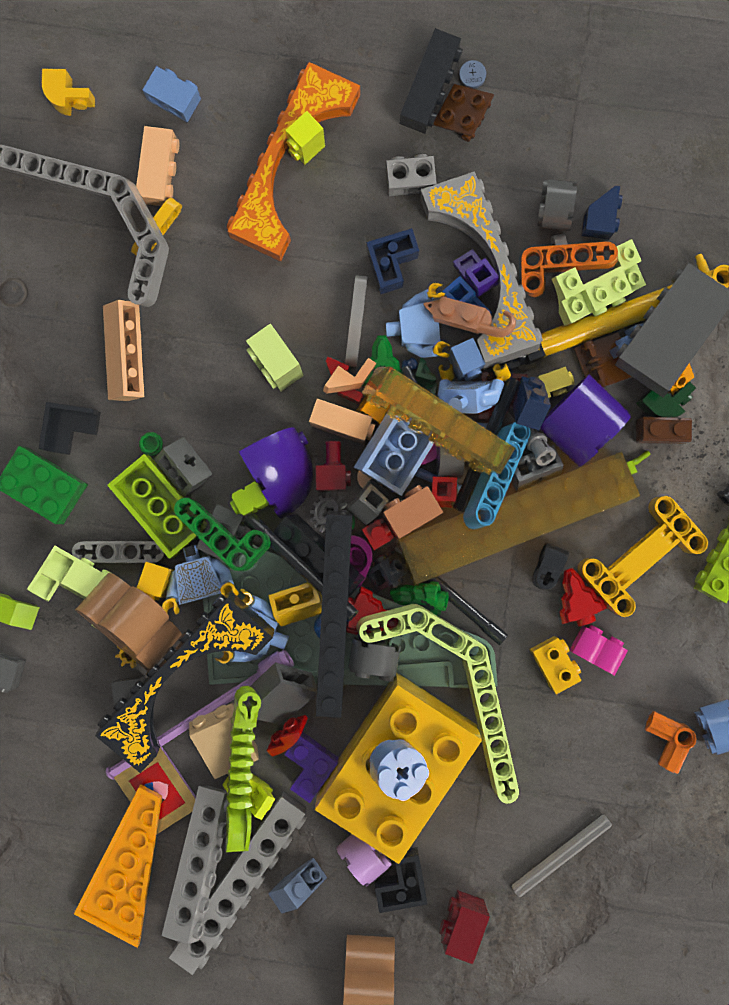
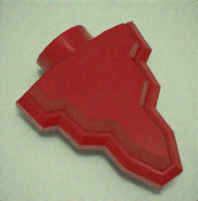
M573 568L563 570L562 586L565 593L561 597L562 609L559 611L561 623L566 624L576 621L578 626H584L595 622V614L607 609L604 600L595 594L593 588L585 586L582 577Z
M362 586L355 599L348 598V602L358 610V613L350 622L347 621L346 632L357 635L356 625L362 617L387 611L383 609L382 602L373 597V592ZM398 618L389 619L387 628L396 627ZM379 621V622H378V624L380 625L379 629H380L381 631H383V628H382V626H381V624H380V621ZM370 624L367 625L366 633H371L372 626Z

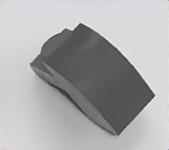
M440 437L436 441L437 460L433 464V473H437V477L461 479L465 462L464 437Z
M370 479L359 494L350 502L347 509L367 525L379 515L389 501L387 497L390 493L376 481Z

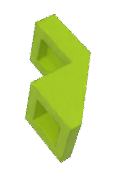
M0 593V622L32 630L40 607L14 600L10 596Z

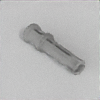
M511 406L509 409V413L515 420L513 407ZM530 428V437L526 447L533 452L535 462L538 465H547L555 459L556 451L548 445L545 434Z

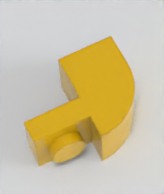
M42 69L43 92L58 112L71 116L72 107L79 110L95 107V97L90 89L72 88V78L66 69Z

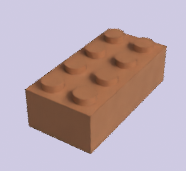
M418 485L404 495L405 500L400 502L396 498L385 505V511L382 513V516L396 539H400L443 513L428 486L422 489Z

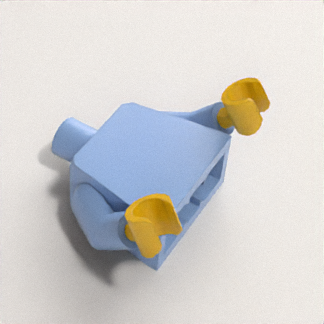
M432 283L429 289L416 294L404 303L402 309L398 312V322L385 323L387 337L400 335L401 346L406 347L408 352L420 358L437 357L438 355L448 358L450 355L445 352L442 353L443 348L449 347L450 344L440 340L439 323L434 322L433 316L423 305L426 302L435 301L433 298L445 296V293H436V289L442 286L439 283Z
M243 588L240 589L245 594V598L242 601L275 629L274 636L257 655L238 651H222L224 652L223 657L215 658V660L223 664L229 661L248 662L260 659L263 655H267L271 645L285 649L289 638L287 635L276 632L279 623L273 617L272 608L268 602L251 595Z

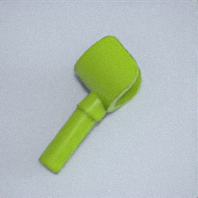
M648 450L637 458L621 465L624 477L637 473L635 465L650 456Z

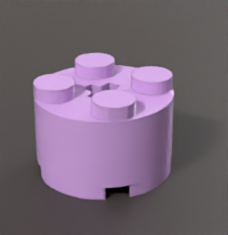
M353 834L336 847L341 859L343 860L346 857L347 868L366 887L392 865L387 856Z

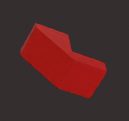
M327 357L326 365L331 376L338 366L349 373L350 368L348 365ZM355 389L337 392L338 396L360 405L363 398V393Z

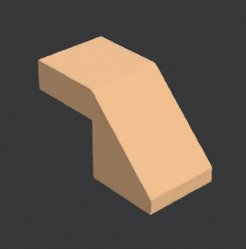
M368 358L355 377L338 366L325 384L323 391L329 394L360 389L373 371L376 363Z

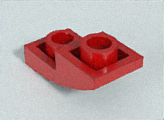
M303 715L287 720L283 730H278L272 735L267 752L273 757L291 748L300 738L308 717Z

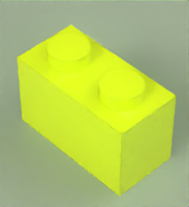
M308 111L286 129V143L289 146L288 152L296 161L300 159L304 165L325 147L323 127Z

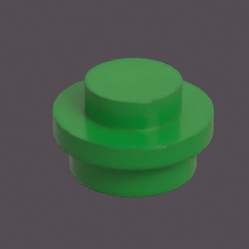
M148 432L140 438V450L146 455L155 456L163 449V440L160 435Z

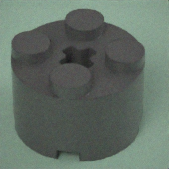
M554 179L543 181L537 226L546 229L571 230L578 182Z
M354 637L348 663L349 671L355 673L357 677L370 678V675L379 676L380 680L392 682L397 673L401 646L392 643L391 647L386 646L387 644L382 640L368 643L361 639V637H359V640Z

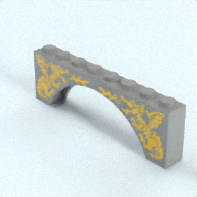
M474 171L421 189V203L428 221L440 222L455 227L478 243L499 276L498 308L491 326L505 328L509 324L508 317L503 314L504 311L511 312L514 315L516 325L513 332L508 336L500 338L482 334L477 339L476 345L485 362L483 369H486L497 363L501 364L538 351L540 342H542V335L539 328L534 327L532 322L534 320L533 311L530 306L527 307L524 298H526L524 288L521 284L518 285L515 278L517 277L516 267L514 263L510 264L507 244L502 242L499 236L501 234L499 223L497 220L494 221L491 215L493 213L491 202L485 200L483 194L485 193L484 184L481 179H477Z

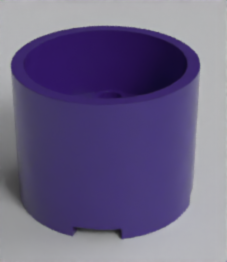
M588 374L546 415L540 430L580 467L595 456L598 450L612 439L631 417L628 411Z

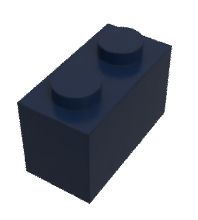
M522 376L511 402L516 424L540 430L551 407L546 387L538 378Z

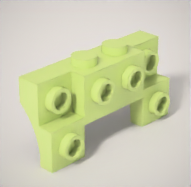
M632 239L617 246L618 261L614 265L613 270L585 284L582 283L575 267L552 278L558 296L559 315L564 326L593 313L594 317L607 311V305L612 304V307H615L625 302V296L646 285L637 265L642 260Z
M54 546L27 590L49 602L58 586H61L85 599L107 573L110 572L104 569L100 572L93 568L95 564L88 559L82 557L79 560Z

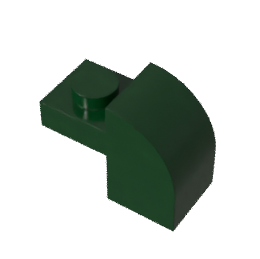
M689 381L673 395L667 393L664 398L650 389L636 404L649 417L675 418L686 412L681 406H684L693 398L691 393L696 387Z

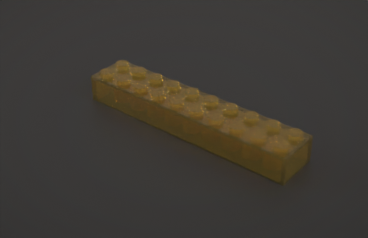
M620 452L504 497L494 522L489 526L470 529L464 523L463 513L401 537L397 540V544L412 582L416 585L640 497V494L623 453Z

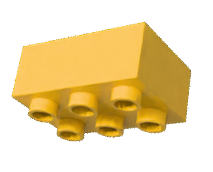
M396 673L393 681L389 682L339 757L337 766L317 792L315 810L399 864L481 743L482 738L476 723L407 678ZM405 740L426 761L429 777L420 791L406 801L387 796L370 775V756L373 750L383 741Z

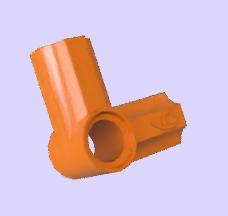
M653 711L646 721L645 730L668 741L658 764L678 774L690 748L696 744V734L686 724L679 723ZM687 731V739L678 741L679 733Z

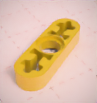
M173 198L167 199L153 217L162 235L166 233L182 209V205ZM135 242L131 252L137 256L139 247ZM154 243L152 245L151 251L154 249L157 243Z

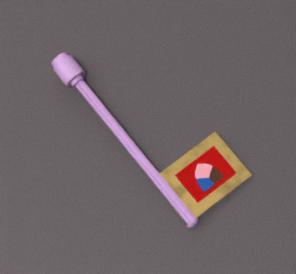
M286 650L276 651L259 662L257 673L158 736L157 738L161 745L158 754L141 773L124 759L114 766L106 768L107 777L116 780L130 802L140 785L162 795L157 834L193 811L196 799L195 794L162 746L189 729V722L193 721L197 716L213 712L218 707L234 700L235 693L240 687L251 686L275 662L293 667L294 662Z

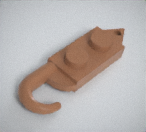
M443 296L439 300L423 304L433 316L434 322L477 334L482 333L502 338L512 333L516 325L515 317L511 312H503L508 317L509 324L505 328L491 326L492 316L486 308Z

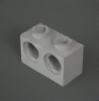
M419 154L414 156V158L408 159L398 156L386 161L389 196L419 194L421 189L437 184L434 156ZM423 169L428 172V175L422 177L416 172ZM395 172H402L405 177L397 179L393 174Z

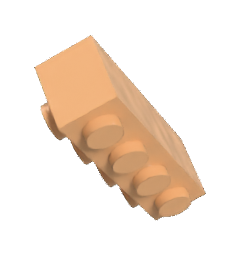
M116 300L103 305L108 400L131 401L144 397L139 305L131 301Z

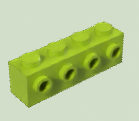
M729 524L727 528L720 532L717 538L719 543L708 554L706 558L708 563L704 570L697 574L694 589L717 602L726 604L729 600Z

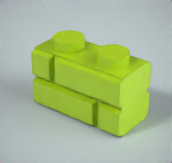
M254 481L245 486V490L240 489L232 494L233 500L230 502L234 512L249 516L251 513L258 512V509L262 510L269 506V502L261 491L264 489L263 486Z

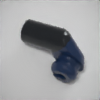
M415 358L405 359L401 367L402 377L407 385H414L418 388L420 385L413 373V370L418 368V363Z

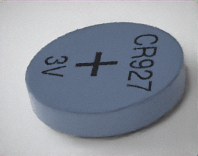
M474 60L464 63L459 72L461 83L465 87L473 89L480 87L486 78L485 67L482 63Z

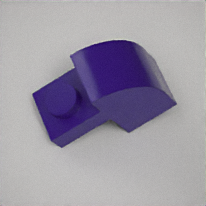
M473 249L453 261V266L463 280L476 292L477 298L499 284V276L486 258L481 260Z

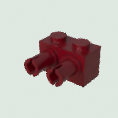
M327 441L325 442L326 463L316 466V490L318 492H347V486H351V471H346V466L341 463V442Z

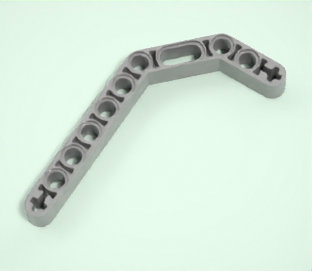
M0 144L1 170L111 198L114 201L139 247L128 288V298L132 303L143 307H150L155 304L169 247L136 185L121 175ZM38 162V166L34 170L35 164ZM59 168V173L55 176V172ZM81 173V178L77 182V176ZM103 179L102 185L98 188L99 181ZM125 184L124 191L120 193V187ZM134 205H137L146 223L145 230L140 232L131 215V208ZM154 243H157V250L152 253L151 247ZM151 266V273L146 277L145 271Z

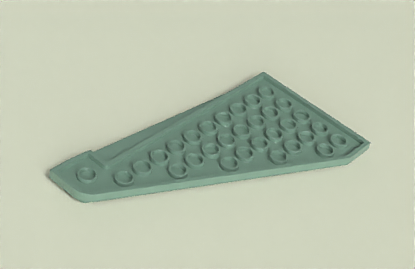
M199 550L200 558L211 556ZM266 551L252 568L244 572L233 570L224 561L218 559L230 570L234 586L239 592L238 597L241 600L245 598V594L240 591L243 588L251 595L267 601L271 606L268 595L307 583L280 555L270 551ZM240 553L236 557L235 561L239 567L245 563L244 554ZM358 587L348 598L355 599L360 588ZM221 593L203 598L204 612L209 613L214 608L212 604ZM373 594L374 598L382 602L383 609L385 610L403 607L391 600ZM414 612L411 616V622H418L422 617V613ZM319 615L282 627L278 624L276 632L289 636L284 650L291 656L294 662L293 668L311 672L315 684H318L320 638L315 634L314 622ZM436 624L432 627V634L448 644H455L459 639V635L442 624ZM462 630L486 647L495 686H498L495 652L492 646L482 637ZM415 631L382 640L385 641L386 646L391 647L392 643L401 646L397 673L417 686L469 688L463 659L421 633ZM346 632L344 685H388L389 681L380 680L379 676L370 675V678H361L349 671L348 663L352 640L354 637L359 640L360 635ZM271 645L267 655H263L260 659L248 662L229 661L224 664L215 660V658H222L224 652L207 654L209 685L243 682L257 673L259 662L274 652L282 651L283 649ZM472 647L469 651V656H475L479 651V647ZM484 670L477 671L474 679H480L484 674Z

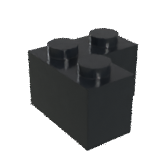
M418 847L409 848L399 864L395 862L397 875L375 879V892L379 913L428 905Z

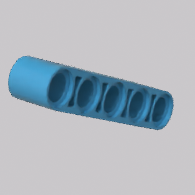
M515 421L504 426L499 431L464 512L463 519L468 528L478 529L489 526L494 522L530 437L529 427L516 424Z

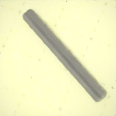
M601 815L512 884L515 894L518 897H522L612 826L605 815Z

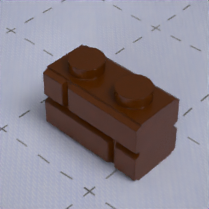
M642 417L636 422V443L686 444L692 440L691 418Z

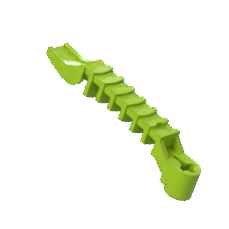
M250 686L240 687L234 696V712L231 718L232 731H230L231 744L229 746L231 754L229 757L230 769L228 770L229 782L227 783L228 795L226 796L228 802L226 806V852L248 851L250 844L251 812L249 807H252V801L249 793L252 792V787L249 780L253 777L250 766L253 765L251 753L254 752L252 740H255L253 728L256 727L258 712L261 707L260 697ZM251 696L252 699L248 700L246 707L243 701H247V697Z

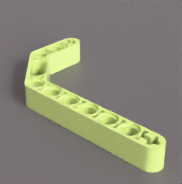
M417 604L362 617L356 627L358 634L365 642H377L417 631L463 659L492 789L503 803L514 802L518 798L519 789L486 647L477 639ZM419 611L422 613V617L418 622H411V616L414 612ZM398 618L396 627L387 628L389 619ZM379 621H380V624H381V626H382V628H383V631H381V630L379 629V627H380V625L378 624ZM370 624L372 626L371 633L367 634L365 630H367V625ZM436 624H442L459 635V639L455 644H448L432 634V627ZM478 646V653L475 656H469L470 649ZM484 670V674L480 679H474L477 671ZM485 693H489V698L485 702H480V697ZM494 716V721L489 725H485L486 719ZM499 739V744L491 748V743ZM505 762L502 769L496 770V766L499 763ZM502 781H505V783L508 785V786H506V791H505L504 783H503Z

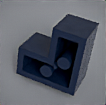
M412 228L366 242V251L380 295L403 288L404 280L399 264L418 259L419 248Z

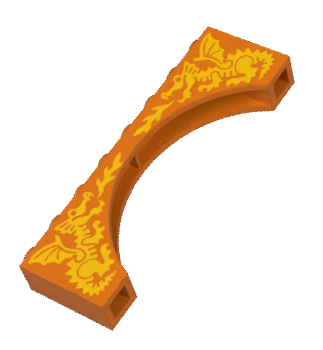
M310 62L306 69L300 71L296 90H291L287 100L288 106L285 111H281L278 117V127L275 132L272 131L267 141L269 146L266 152H262L257 162L259 167L255 174L252 173L250 175L246 194L240 196L237 203L238 210L235 216H231L227 223L228 234L231 239L278 261L282 260L291 242L289 233L277 216L273 199L276 171L285 151L289 147L286 143V129L306 111L318 123L331 118L351 116L360 97V85Z

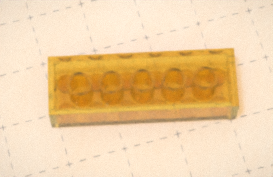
M377 367L362 391V394L368 397L366 401L376 408L382 407L389 410L387 415L399 422L400 420L408 422L410 430L419 435L422 433L429 436L428 441L440 448L442 446L450 449L448 454L458 460L463 459L469 462L468 466L479 473L482 471L487 475H490L491 472L501 474L515 450L513 446L392 367Z

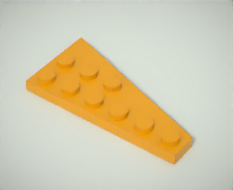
M140 785L74 912V915L137 948L141 940L162 795L143 785Z

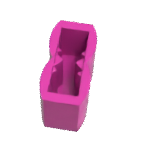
M590 625L589 628L582 626L569 649L570 652L615 676L628 652L627 649L622 647L624 642L613 636L610 639L601 636L604 631L593 625Z

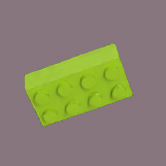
M143 454L107 485L169 559L176 558L183 552V548L189 547L199 538L176 516L174 506L179 499L185 497L180 494L151 456ZM186 506V514H190L194 517L198 516L190 511V506ZM205 521L201 524V530L203 533L207 526V523Z

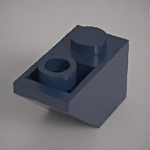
M614 186L587 208L584 213L581 236L609 240L614 233H617L620 219L616 218L617 209L620 210L623 198L622 195H619L620 186Z

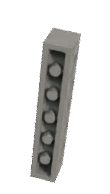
M212 786L198 787L162 932L163 937L188 945L199 941L203 934V920L210 906L209 895L216 881L215 870L217 863L222 857L221 846L223 838L227 834L226 806L228 802L226 796L228 793L226 790ZM212 808L215 811L214 820H212L210 816ZM206 833H207L208 836H209V843H208V845L205 843V840H204V837H205V834H206ZM200 858L203 861L202 869H200L198 865V861ZM193 883L197 886L196 894L192 890ZM187 908L190 910L191 913L190 919H188L186 915Z

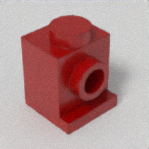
M433 477L432 494L439 506L452 508V502H456L457 478Z
M383 518L362 529L374 550L394 538Z

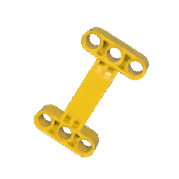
M655 497L650 501L648 506L649 512L659 524L608 568L599 560L592 558L583 559L578 564L579 575L589 587L593 588L595 594L604 600L608 609L616 615L628 617L633 614L636 608L635 602L625 589L676 545L688 554H701L707 549L708 540L706 536L671 497ZM660 501L666 504L667 508L664 513L658 510ZM676 519H679L682 523L680 531H676L674 528V521ZM692 537H695L698 543L694 550L689 544ZM592 562L596 570L593 575L589 576L586 573V566ZM608 581L611 584V590L604 594L601 586L603 582ZM624 599L627 606L624 611L620 612L617 604L619 600Z

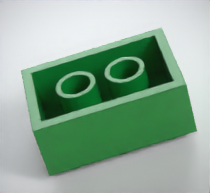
M23 446L17 448L0 476V491L54 524L64 525L88 486L87 483Z

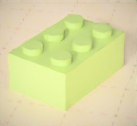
M271 323L246 340L249 348L246 349L273 389L278 387L280 391H283L304 376L300 364Z

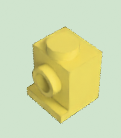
M566 367L537 377L545 384L549 398H551V394H553V397L567 393L566 388L575 384L572 373L568 372Z

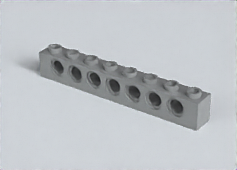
M284 791L250 838L249 850L240 852L210 895V906L203 920L204 931L199 939L204 943V946L198 947L194 943L187 945L177 942L169 959L191 975L194 974L197 968L202 969L210 957L207 955L210 949L218 947L224 937L221 935L224 929L232 927L238 917L235 915L238 909L246 907L251 899L249 894L252 889H258L264 881L265 876L263 873L267 868L272 869L279 859L277 853L281 848L286 849L293 839L291 833L295 828L299 830L306 821L307 817L304 816L306 812L305 806ZM284 819L288 822L289 826L280 828L277 826L276 821ZM270 839L274 842V846L267 848L263 845L262 841ZM256 859L260 862V866L254 868L249 865L248 861ZM235 880H244L246 886L238 887L235 884ZM227 899L231 901L232 906H223L221 900ZM207 920H215L218 923V926H210L207 923Z

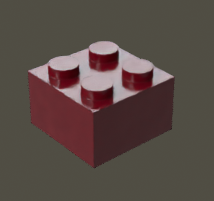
M457 890L455 897H451L447 908L449 915L447 920L443 919L439 934H441V943L446 955L473 964L490 916L483 899Z

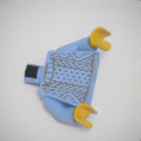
M498 363L494 365L493 370L496 379L493 381L452 382L451 380L455 377L452 364L445 371L443 365H440L439 402L453 411V413L476 414L495 406L504 387L503 381L508 380L511 376L507 364L502 369Z
M197 545L183 548L186 563L175 565V570L171 573L167 586L166 601H164L162 608L168 614V610L174 607V612L177 615L180 612L177 602L181 605L220 593L226 596L230 591H233L238 596L239 592L234 586L230 570L218 559H213L212 556L200 558L199 551L196 548Z

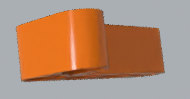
M612 242L528 248L523 252L521 258L522 286L527 295L538 297L545 291V273L566 272L574 267L577 271L612 268L618 261V249ZM592 251H596V260H597V261H593L594 258H593V252H592ZM605 251L610 252L609 260H604L603 255ZM586 252L589 258L585 262H578L575 259L578 253ZM555 254H562L564 256V260L559 264L551 262ZM534 255L540 257L536 265L531 266L527 264L529 257ZM533 279L539 280L540 285L537 289L530 290L527 287L529 281Z

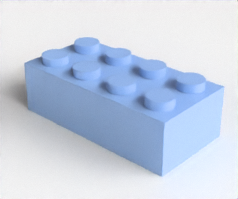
M404 384L354 468L390 491L402 496L453 411L416 386Z

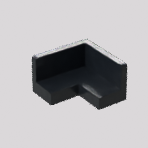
M46 402L39 449L70 455L74 432L97 435L101 412L91 408Z

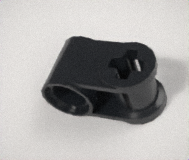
M547 542L544 544L532 576L535 587L538 589H552L556 586L561 571L567 562L569 551ZM546 575V577L549 579V582L543 583V580L540 578V576Z

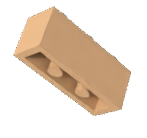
M144 126L136 187L145 204L162 206L167 199L173 197L171 179L172 176L176 175L174 156L175 153L178 154L179 139L176 138L172 129Z

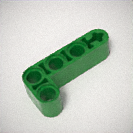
M181 498L174 506L176 516L233 570L248 571L270 547V537L259 530L249 531L238 541L195 500ZM186 506H190V511L198 516L194 517L190 514H186ZM208 520L210 522V529L203 533L201 524ZM260 535L263 540L262 545L259 548H254L252 544L253 538ZM226 537L228 545L225 549L221 550L218 542L220 538ZM243 553L246 560L244 565L239 567L235 560L237 555Z

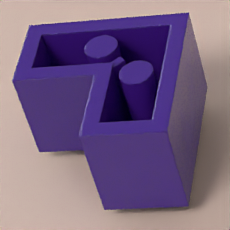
M303 731L298 741L286 750L284 754L302 767L293 780L290 790L310 803L337 766L339 760L338 756Z

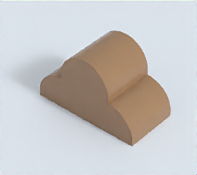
M107 573L75 609V611L146 671L153 664H158L164 653L182 635L180 630L169 620V615L157 602L140 589L129 586L112 573Z
M347 935L343 1005H394V937Z

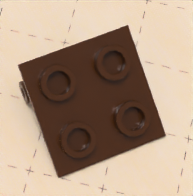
M454 84L433 126L463 134L461 138L469 142L471 139H474L477 127L481 126V121L485 118V112L491 107L494 94Z
M619 332L595 341L585 342L583 345L574 348L584 377L590 374L602 387L632 377L615 365L619 357L613 358L609 351L615 348V342L621 339Z

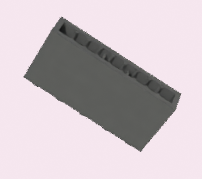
M688 263L684 270L680 268L670 280L674 283L670 289L667 287L663 289L657 298L661 302L656 308L654 306L649 308L643 317L647 321L643 326L638 324L630 335L633 340L629 345L624 343L616 354L619 357L615 364L618 368L663 398L729 309V289L690 263Z

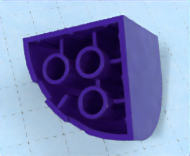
M294 427L269 435L239 451L254 480L260 485L262 484L264 488L261 490L269 504L274 506V511L280 519L291 514L302 505L313 483V464L305 447L309 443L302 431L298 433Z

